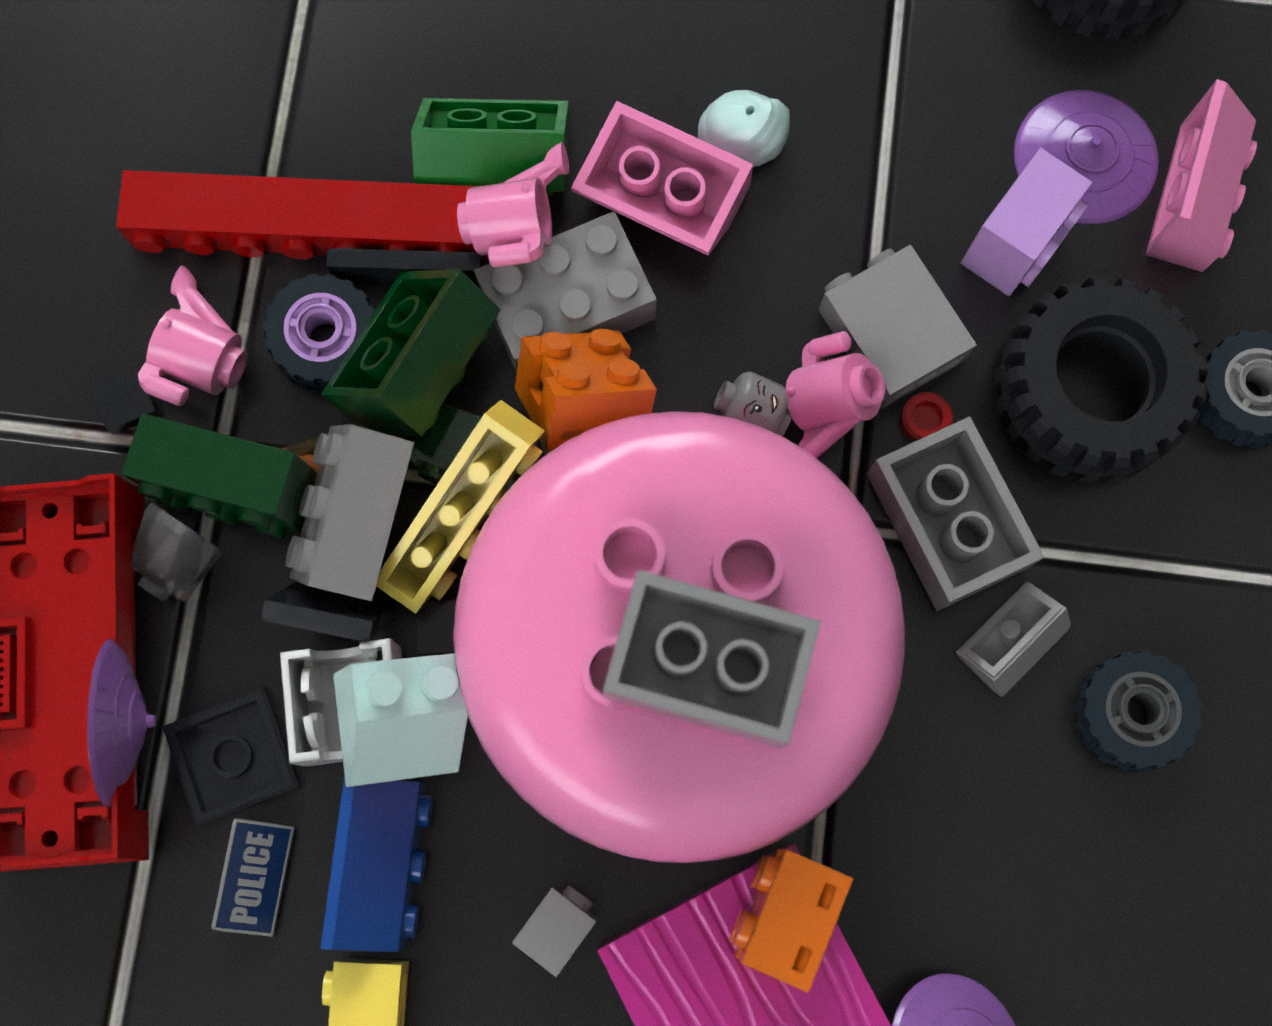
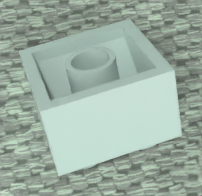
M455 653L353 663L333 674L346 787L458 772L468 714L461 695Z

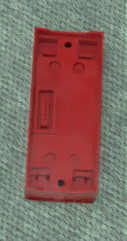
M115 473L89 475L80 480L0 486V872L149 860V810H135V806H137V763L128 780L116 787L111 799L112 808H108L100 801L95 790L88 754L87 714L90 683L98 652L107 639L112 638L123 649L129 662H131L136 677L134 540L145 537V496L137 493L138 486H134Z

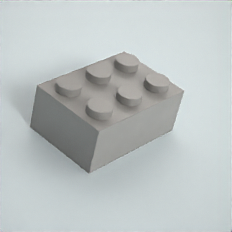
M615 211L553 236L551 244L544 246L542 256L530 263L496 268L492 267L489 263L474 270L478 287L501 309L493 323L516 373L521 339L524 336H538L547 332L563 334L592 332L595 329L619 330L623 334L656 319L657 299Z
M970 416L876 459L866 474L936 611L1024 571L1045 558Z
M352 424L330 426L328 435L320 434L313 455V464L319 465L314 486L309 484L306 486L299 508V515L305 516L303 529L300 537H292L286 555L285 566L292 568L289 578L310 587L372 601L414 442Z
M638 569L603 687V698L782 749L789 745L821 621Z

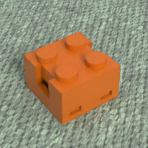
M595 329L592 332L568 334L547 332L543 335L522 337L515 390L532 422L545 430L541 439L547 450H554L566 441L601 425L619 419L652 413L657 388L646 371L640 369L635 361L629 359L631 348L619 330Z
M775 848L772 857L762 855L750 887L758 890L750 912L741 908L729 936V941L733 943L732 945L736 946L733 955L739 959L741 964L809 993L853 878L787 849Z

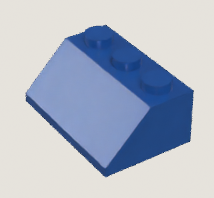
M344 775L320 949L399 952L406 948L407 939H415L419 921V906L411 905L414 883H422L426 866V850L418 849L421 827L429 828L433 810V795H425L426 784L397 780L346 787Z

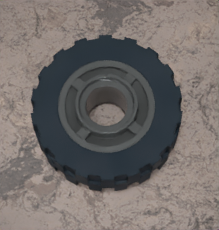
M1141 650L1131 654V651L1120 653L1116 657H1111L1094 668L1086 676L1087 679L1080 684L1076 694L1079 695L1077 702L1074 703L1073 713H1076L1077 722L1075 723L1077 732H1080L1085 740L1083 744L1088 750H1092L1097 755L1098 760L1104 764L1110 763L1114 765V769L1124 772L1134 770L1135 773L1156 770L1176 762L1185 756L1183 753L1186 750L1193 748L1197 742L1195 737L1202 730L1201 712L1204 711L1202 700L1199 701L1196 692L1198 688L1195 682L1189 680L1186 676L1187 672L1180 665H1174L1170 662V658L1163 655H1152L1150 651ZM1130 699L1141 702L1146 708L1148 717L1145 725L1136 723L1129 716L1127 706Z

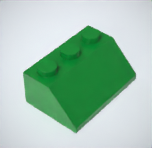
M423 98L411 129L414 184L485 186L503 183L544 161L547 152L560 142H563L567 152L569 101ZM558 175L546 186L548 197L556 192H565L567 175Z

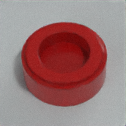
M922 392L912 396L902 408L899 417L900 428L905 437L911 442L920 440L953 423V412L949 403L940 395L932 392Z

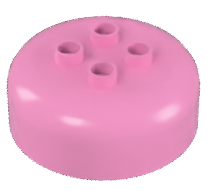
M676 411L642 414L619 419L590 429L566 441L542 457L506 492L484 523L467 559L455 606L453 639L461 695L470 723L484 751L501 776L539 814L567 833L596 847L623 856L649 861L691 863L720 860L746 854L770 845L804 827L826 811L851 786L866 767L881 742L891 719L901 685L905 657V624L901 593L890 556L869 514L851 490L829 468L809 452L769 430L731 417L699 412ZM638 569L821 621L789 745L782 749L603 698V687Z

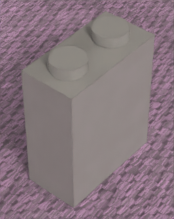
M911 245L896 253L892 248L881 252L867 264L868 269L854 277L848 272L835 278L825 287L824 290L826 292L818 309L833 334L841 331L849 334L852 345L850 350L845 353L847 355L852 353L865 355L882 373L885 382V395L881 402V409L963 363L977 346Z

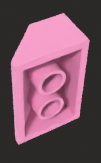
M1217 79L1180 126L1146 251L1147 256L1200 272H1204L1217 258H1224L1231 246L1234 230L1228 228L1231 215L1235 214L1239 209L1246 190V186L1240 184L1243 170H1246L1251 164L1257 148V142L1251 140L1256 119L1225 81Z
M616 101L578 173L571 191L709 256L729 229L750 188L753 164Z

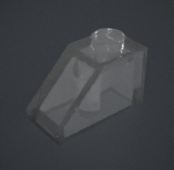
M151 502L144 511L134 544L132 568L143 575L138 585L163 602H165L169 595H172L186 603L223 552Z

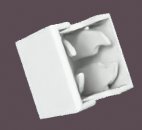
M391 638L359 642L357 647L341 650L315 651L312 649L280 652L289 763L307 767L343 762L333 674L353 663L402 659L401 647Z

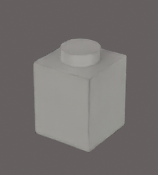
M569 884L563 892L553 886L512 944L557 977L596 923L597 918L589 912L594 903Z

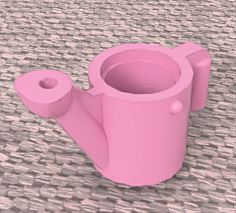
M563 142L552 147L547 152L544 161L503 183L468 189L466 202L458 204L457 221L463 242L466 245L473 244L479 255H488L492 267L530 263L542 256L544 246L551 244L552 219L546 186L558 175H567L569 173V160Z
M181 265L175 273L171 284V294L177 296L181 309L171 308L159 320L148 345L146 362L138 372L139 384L145 393L177 406H183L189 397V389L163 378V375L211 395H218L225 387L232 389L237 385L243 375L248 359L247 351L241 349V335L233 332L197 290V281L193 274Z
M845 331L819 337L807 343L802 351V367L792 371L786 382L787 408L793 421L804 431V437L798 446L809 452L816 459L856 424L876 416L885 395V382L882 373L865 355L852 353L824 361L825 357L850 350L852 345L851 338Z

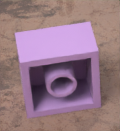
M1040 147L985 221L960 264L1009 297L1020 282L1029 288L1089 206L1081 198L1092 184V181Z

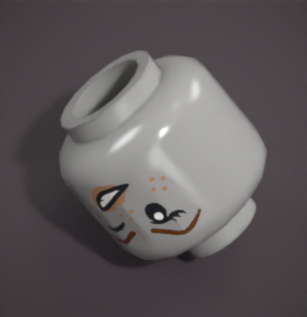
M748 371L740 374L734 383L726 380L722 384L714 402V409L721 411L720 416L751 423L780 436L784 435L791 421L787 408L786 388L754 372Z

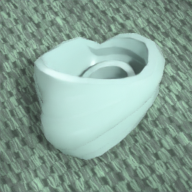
M734 90L727 92L711 103L700 117L698 139L752 163L753 167L760 166L775 159L786 144L790 132L789 109L780 100L768 98L753 91Z

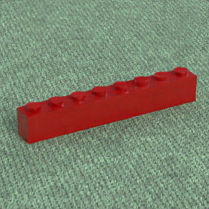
M123 170L116 228L131 246L137 250L149 253H159L164 248H183L185 251L196 255H210L214 250H228L245 257H261L264 252L283 253L287 257L299 260L311 259L314 254L327 255L328 249L331 248L477 253L473 244L466 245L461 238L457 221V207L459 203L466 202L468 189L479 186ZM488 255L481 256L482 262L485 265L490 263Z

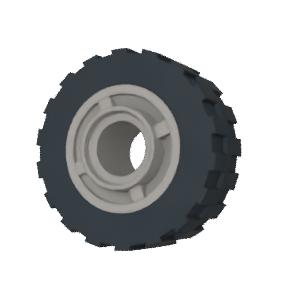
M1258 329L1256 332H1249L1248 330L1239 331L1235 336L1231 337L1229 335L1223 339L1206 356L1208 373L1199 380V383H1205L1208 391L1205 403L1196 410L1199 412L1200 421L1204 427L1208 426L1214 432L1213 435L1220 440L1225 439L1230 441L1231 445L1238 447L1247 445L1250 448H1260L1263 444L1268 443V445H1272V334L1268 333V330ZM1245 381L1257 385L1262 393V397L1251 393Z

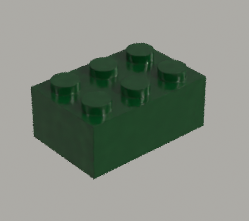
M460 269L400 272L321 395L359 427L380 433L422 437L424 432L436 422L439 416V408L450 390L464 377L465 366L476 348L484 343L490 335L491 324L501 309Z
M141 413L121 475L139 485L137 489L138 494L155 499V503L160 506L185 513L188 507L205 512L204 516L209 519L229 525H235L238 518L242 522L254 525V530L284 538L286 531L301 534L305 521V516L299 515L302 495L308 484L314 486L317 472L294 452Z

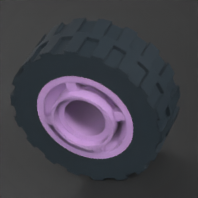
M315 273L308 274L306 278L300 280L296 278L290 281L289 286L283 290L280 289L274 295L275 300L272 304H268L265 312L267 318L266 322H263V332L266 336L264 341L267 350L284 376L291 382L293 380L296 381L304 389L310 390V388L323 392L374 314V309L370 305L366 294L362 290H357L351 281L338 279L333 274L326 273V276H318ZM320 325L335 327L333 336L326 341L316 342L310 339L312 331Z

